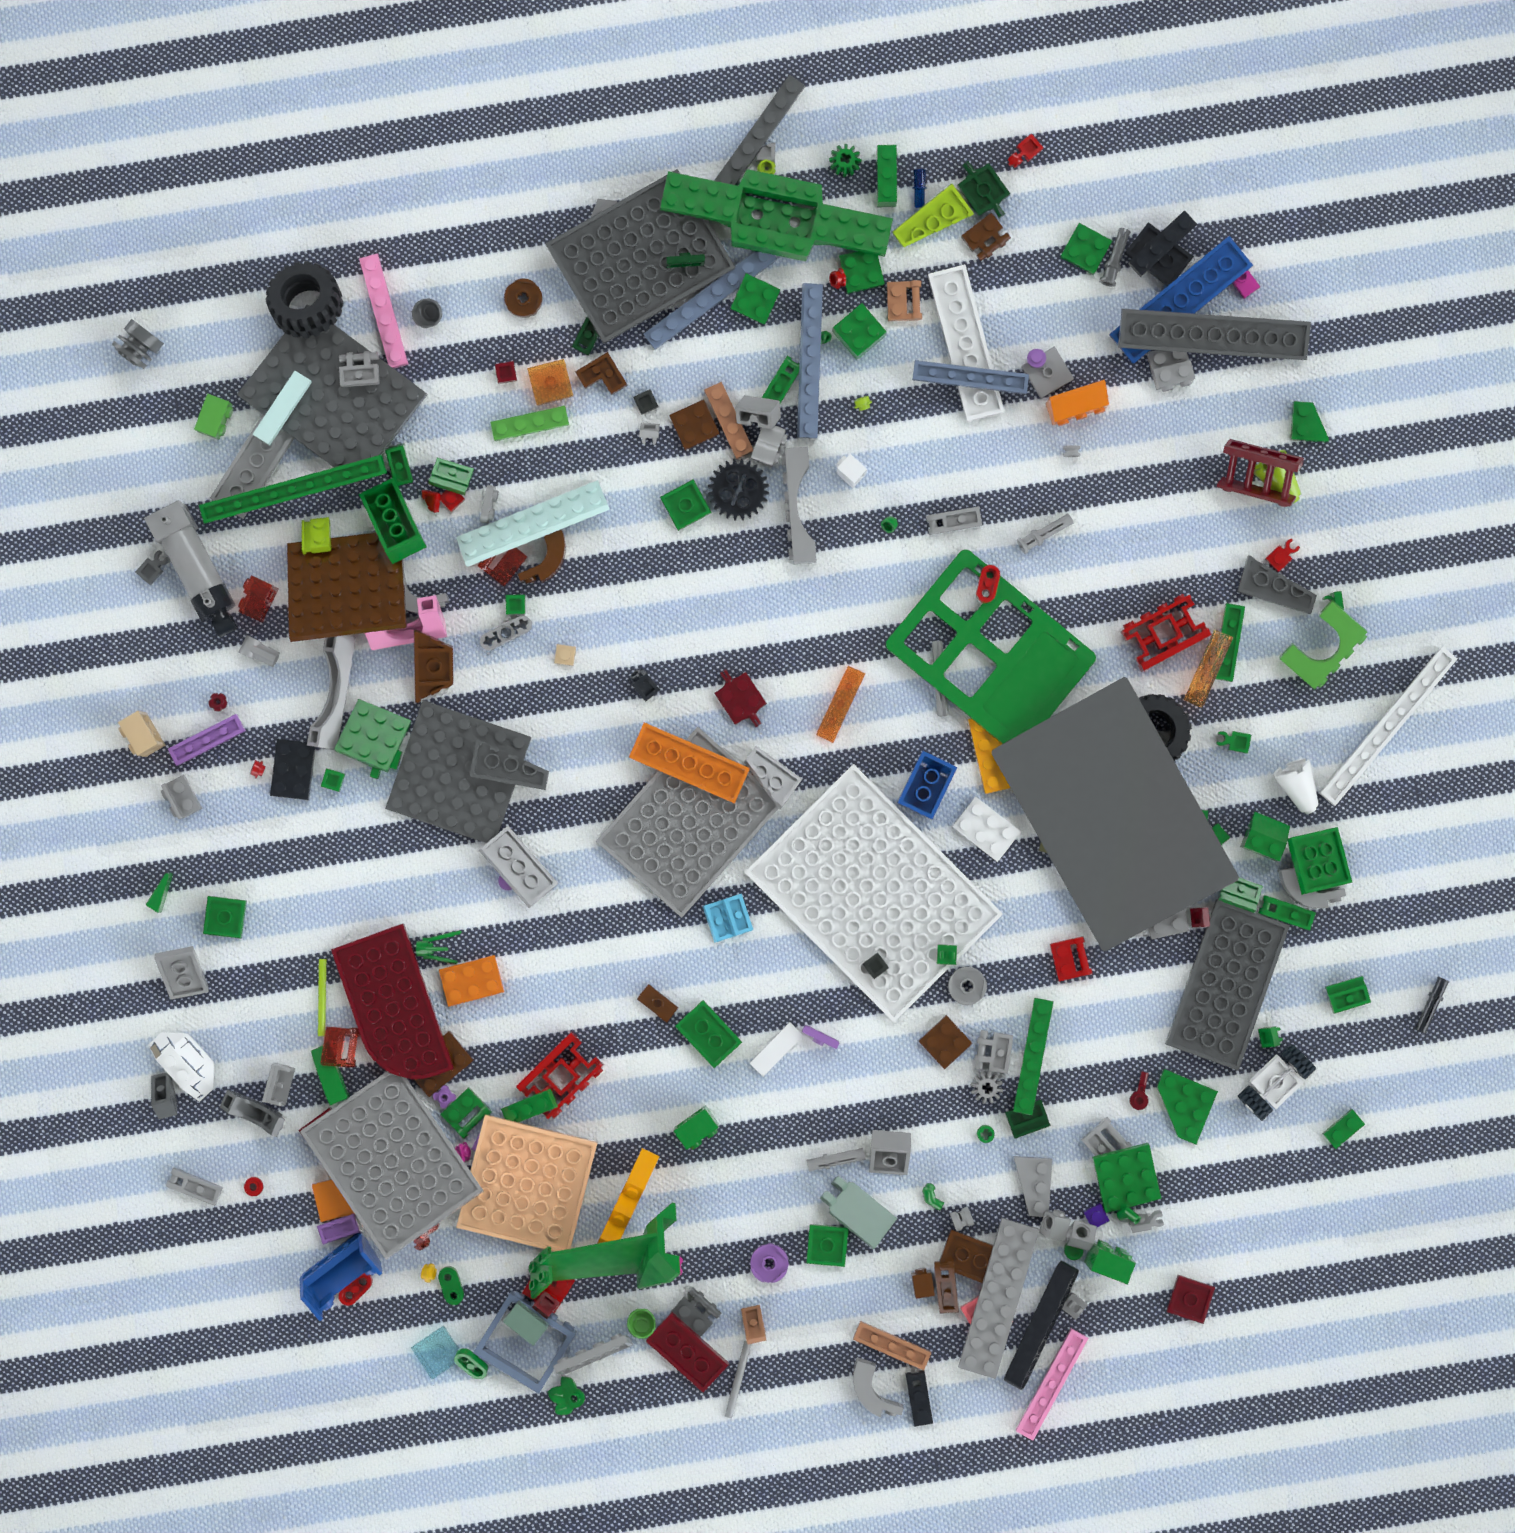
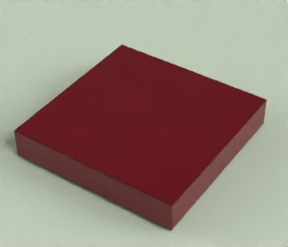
M1177 1275L1166 1312L1204 1324L1215 1286Z

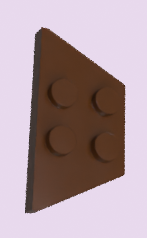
M414 630L415 703L420 702L421 699L429 695L438 693L441 689H446L453 685V646L418 630Z

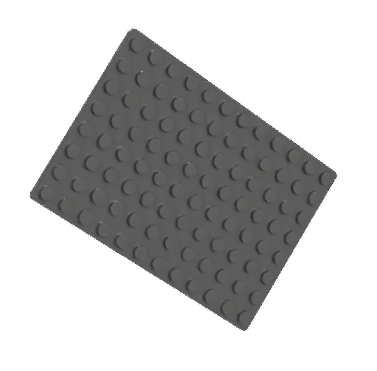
M1123 677L992 750V756L1103 951L1119 945L1238 881L1239 876L1128 678Z

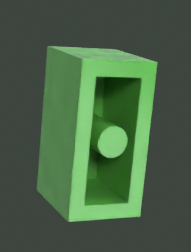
M207 393L194 430L219 440L226 432L227 426L225 423L227 418L230 419L232 416L233 404Z

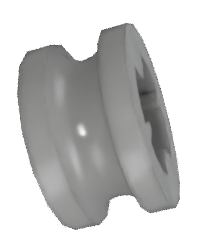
M1063 446L1065 450L1063 457H1080L1078 452L1080 446Z

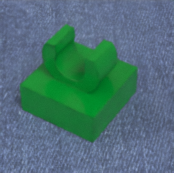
M1342 591L1333 592L1322 598V600H1333L1344 610Z
M937 944V964L956 965L957 945Z
M1272 1026L1258 1029L1262 1048L1280 1045L1283 1038L1278 1037L1277 1031L1281 1030L1279 1027Z

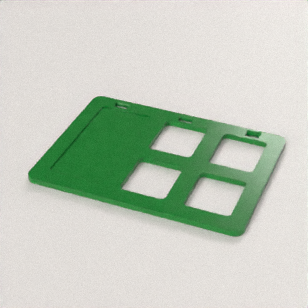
M964 549L959 552L888 638L886 648L1000 743L1004 744L1049 719L1094 664L1096 655L1001 576L996 596L991 602L982 603L968 621L957 615L940 600L941 595L964 568H968L976 576L980 577V573L975 570L976 566L980 565L982 568L987 566L970 550ZM988 572L986 574L989 579L993 578L992 573ZM1004 600L1011 603L1032 621L1031 626L1008 653L1001 651L980 633L981 627ZM1023 602L1033 609L1030 613L1020 607ZM929 611L933 612L956 631L955 638L931 665L904 644V640ZM1069 639L1078 646L1075 651L1067 645ZM968 644H972L996 664L995 670L972 697H968L944 677V672Z

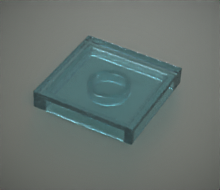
M443 1325L417 1342L411 1349L433 1380L456 1364L454 1358L459 1347Z

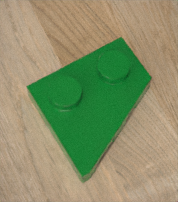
M1293 402L1291 440L1329 442L1313 402Z

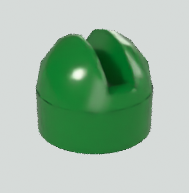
M888 516L881 522L882 529L887 533H892L898 526L897 519L893 516Z

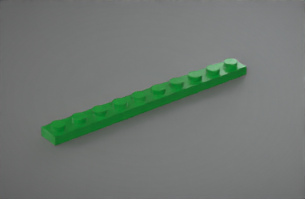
M382 455L204 503L199 505L203 522L206 524L384 475L387 472Z

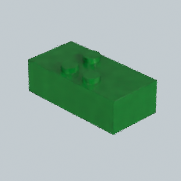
M394 477L359 494L385 553L392 564L427 548Z

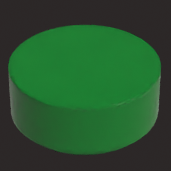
M1065 1244L1064 1254L1068 1259L1075 1261L1083 1256V1249Z

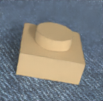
M557 644L554 663L574 666L576 647Z

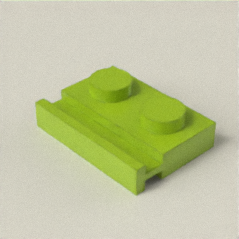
M329 517L310 519L307 522L301 520L303 555L306 552L320 553L331 551V523Z

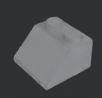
M873 1130L869 1172L907 1175L911 1154V1133Z

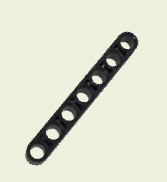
M1062 1260L1056 1266L1005 1374V1382L1020 1390H1023L1074 1285L1079 1269Z

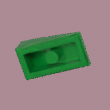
M399 444L387 447L385 453L392 478L394 477L398 486L412 483L413 478L405 445Z
M172 873L164 875L146 903L147 907L157 913H161L173 877Z

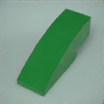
M328 1043L311 1050L313 1061L329 1105L349 1098V1093L343 1081V1075L330 1044Z

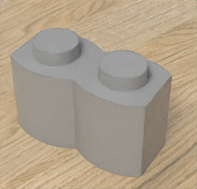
M774 426L773 429L761 428L751 459L773 467L774 463L778 464L781 453L778 452L781 445H785L788 437L785 434L786 429Z

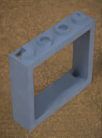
M511 1290L473 1353L539 1394L553 1372V1366L558 1364L557 1361L561 1359L577 1331L569 1322L565 1321L563 1323L560 1321L555 1313H552L548 1319L544 1318L532 1308L535 1301L530 1302L525 1299L526 1296L523 1293ZM520 1300L549 1323L550 1326L567 1336L540 1381L484 1346L511 1302L516 1304Z

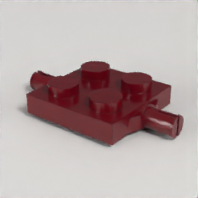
M725 669L720 675L726 683L714 694L735 725L750 718L755 728L758 727V724L761 725L762 723L756 713L767 702L747 672L732 679L727 669Z

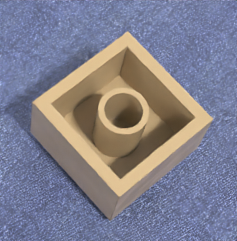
M136 711L118 722L120 725L118 728L119 732L124 738L127 737L130 743L128 747L134 755L147 757L166 746L147 712Z

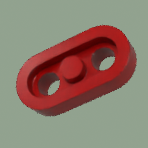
M994 565L985 566L980 573L976 597L982 603H989L996 596L1000 570ZM988 572L992 573L993 578L989 579L986 574ZM982 591H987L988 597H984Z
M363 1273L339 1292L340 1302L346 1306L353 1305L372 1286L373 1280L371 1275ZM360 1278L366 1279V1284H361ZM346 1292H351L352 1298H348Z

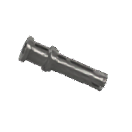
M1119 228L1110 259L1105 263L1103 277L1099 280L1101 284L1109 287L1116 286V276L1121 271L1120 261L1131 233L1130 230L1126 229L1123 236L1125 228Z

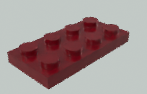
M672 1311L654 1330L653 1334L646 1339V1342L702 1392L729 1365L726 1359Z

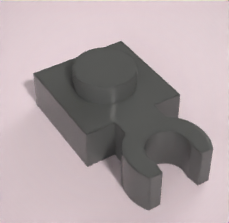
M160 550L154 554L153 561L147 558L135 571L149 585H152L163 573L160 566L166 565L170 561L168 557L160 561L159 556L163 553Z

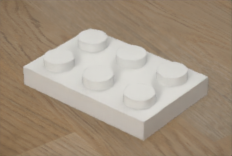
M976 796L952 826V828L996 862L1001 859L1021 833L1020 830Z

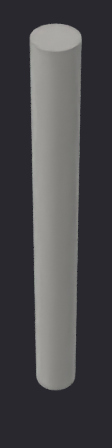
M744 1341L725 1413V1417L728 1418L733 1417L751 1344L748 1345L747 1341Z

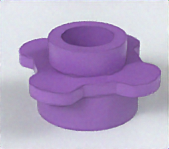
M443 1085L438 1092L433 1094V1099L440 1103L441 1108H446L451 1101H455L456 1095L451 1092L447 1085Z

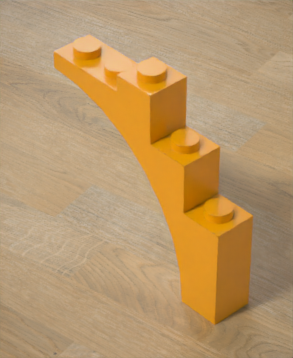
M643 1148L641 1149L597 1244L622 1238L660 1156Z

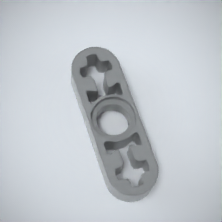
M519 616L483 634L480 638V644L485 650H494L528 633L532 629V622L527 616ZM520 620L528 621L527 629L524 630L521 627L517 629L519 633L515 635V630L511 624L514 623L516 627L520 625ZM503 628H509L512 632L511 636L507 639L501 636ZM497 632L498 638L501 640V642L498 643V640L496 639L492 642L491 647L489 645H484V642H486V637L492 639L496 637L494 633Z

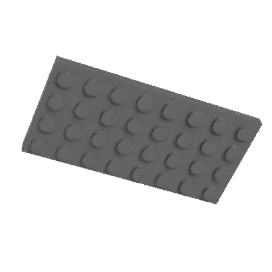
M1216 899L1209 919L1210 926L1205 929L1165 1044L1239 1071L1290 925Z

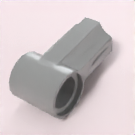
M246 635L239 650V653L253 660H259L271 667H274L280 654L277 650L263 645L262 642Z

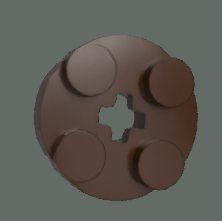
M521 278L515 280L506 288L504 302L510 313L520 318H527L537 314L542 306L543 296L535 282ZM523 293L529 298L525 303H521V300L518 299Z

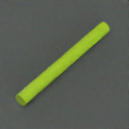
M319 959L318 1036H325L327 959Z

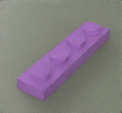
M234 714L168 748V751L176 766H179L246 730L238 714Z

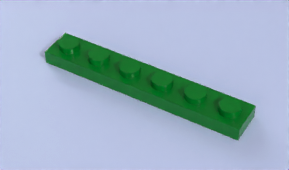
M1034 998L1013 1112L1033 1115L1054 1001Z

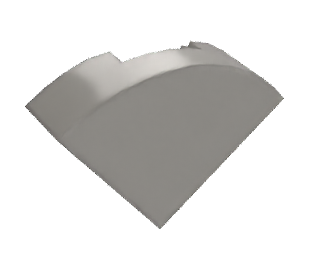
M775 143L767 144L758 152L756 157L757 163L766 159L775 163Z

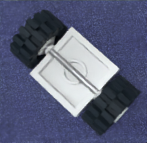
M1293 1044L1280 1054L1286 1063L1276 1054L1249 1080L1259 1094L1248 1085L1238 1095L1243 1104L1261 1121L1273 1111L1270 1105L1277 1109L1303 1084L1294 1071L1303 1079H1307L1316 1070L1314 1064Z

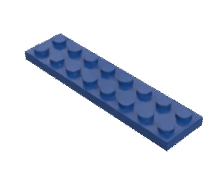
M1228 236L1139 310L1195 314L1253 267V264L1232 238ZM1120 326L1109 334L1117 346ZM1120 348L1132 364L1150 351L1147 349Z

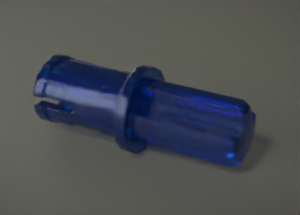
M914 169V187L912 189L914 190L915 208H921L925 205V190L927 189L925 182L926 169Z

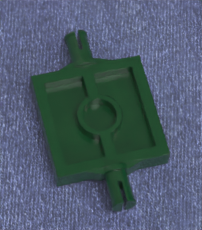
M969 161L964 163L962 166L968 173V176L958 183L957 187L977 216L980 217L985 212L994 210L999 219L1003 217L1005 213L999 205L1010 196V192L992 166L988 163L982 168L974 170Z

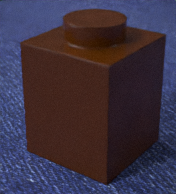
M926 1268L915 1269V1272L911 1273L915 1298L935 1296L931 1271L926 1270Z

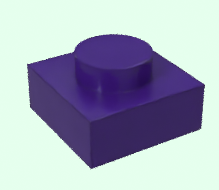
M1101 1203L1083 1211L1090 1225L1099 1227L1110 1221Z

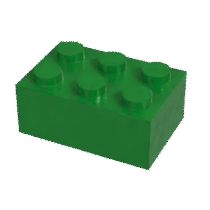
M1098 1239L1097 1242L1094 1241L1092 1248L1087 1252L1084 1263L1091 1271L1128 1285L1136 1262L1132 1259L1133 1256L1129 1255L1130 1253L1121 1247L1111 1248L1112 1246L1103 1240Z

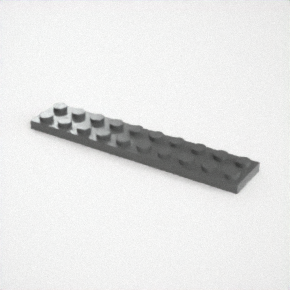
M1121 309L1118 347L1307 360L1311 322Z

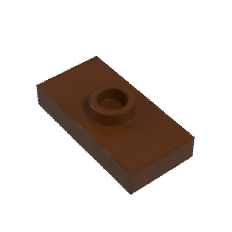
M650 984L646 986L637 998L638 1001L666 1023L679 1008Z

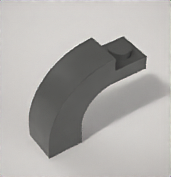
M227 1090L220 1105V1108L226 1113L248 1120L272 1136L277 1137L283 1128L285 1119L280 1112L240 1093Z

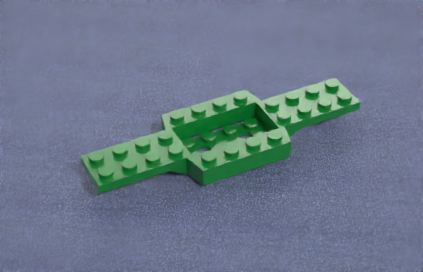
M749 169L746 170L739 186L668 171L660 210L716 221L730 227L731 246L805 262L814 245H831L885 257L893 218L823 204L821 184ZM745 193L806 205L815 208L811 210L808 208H802L792 206L789 204L773 202L770 200L754 198L751 196H746ZM760 210L763 213V217L758 220L754 219L752 212ZM797 218L800 221V225L792 227L789 224V220Z

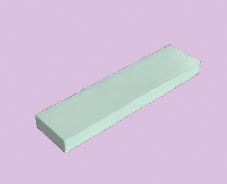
M294 371L253 435L270 446L312 381Z

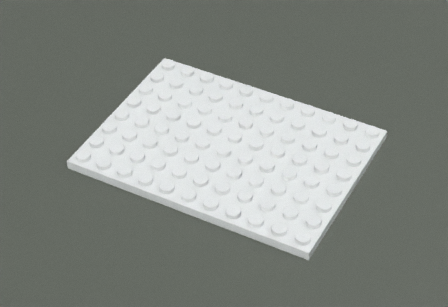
M854 764L745 871L779 908L893 1022L951 966L948 964H937V944L957 945L958 959L1003 915ZM878 952L889 969L873 979L862 963Z

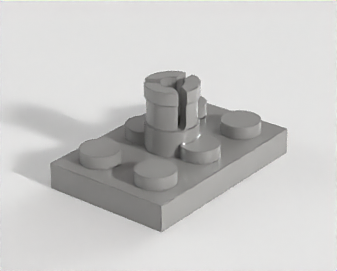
M193 946L155 953V962L171 1000L209 991Z

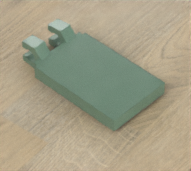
M835 1177L831 1184L841 1193L835 1198L826 1191L820 1199L829 1206V1214L868 1246L875 1249L897 1220V1217L854 1182L849 1181L847 1183L841 1177Z

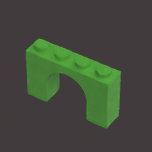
M1333 600L1319 613V616L1338 633L1340 641L1337 651L1327 659L1316 660L1307 656L1294 643H1291L1279 657L1282 662L1313 689L1317 686L1321 688L1328 680L1326 678L1330 672L1335 673L1341 666L1339 664L1343 658L1348 659L1354 652L1353 647L1357 643L1361 645L1367 638L1365 635L1367 630Z

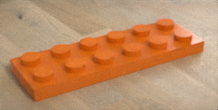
M645 722L629 755V758L734 804L750 768Z

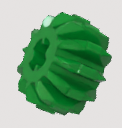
M844 144V149H842L838 145L837 151H831L833 157L829 158V162L833 163L831 170L837 169L836 175L843 172V177H846L847 172H849L853 176L854 170H859L860 167L857 164H860L862 159L857 158L860 156V152H854L855 146L848 149V144ZM842 158L849 159V162L847 164L845 161L842 162Z

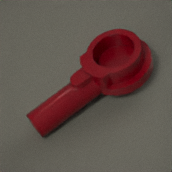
M1141 1071L1138 1089L1129 1098L1130 1105L1136 1110L1145 1109L1149 1103L1148 1096L1145 1094L1149 1073Z

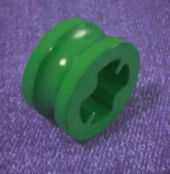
M982 1125L978 1128L977 1137L981 1142L989 1143L994 1139L995 1133L992 1127ZM984 1129H988V1132L991 1131V1135L987 1139H983L984 1137L980 1135L984 1132Z

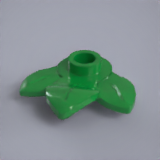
M562 1376L561 1386L551 1388L548 1391V1396L557 1404L555 1408L556 1414L568 1415L574 1408L583 1405L585 1395L581 1389L577 1388L572 1378ZM573 1395L577 1397V1402L573 1400Z

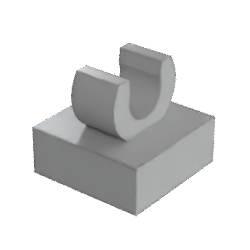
M641 423L639 437H642L643 444L646 443V438H652L653 445L656 444L657 438H659L660 424Z
M1071 1292L1062 1309L1076 1320L1088 1304Z

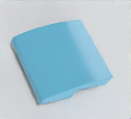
M742 894L702 906L714 943L753 930Z

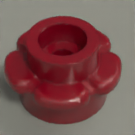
M214 693L210 696L211 699L208 701V704L214 711L219 712L227 707L228 702L224 694Z

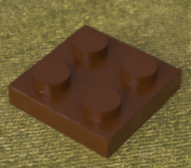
M704 399L669 415L685 451L720 435Z
M947 1015L918 1040L944 1070L973 1044Z

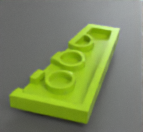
M950 184L894 229L892 234L902 247H906L974 215V212L954 185Z

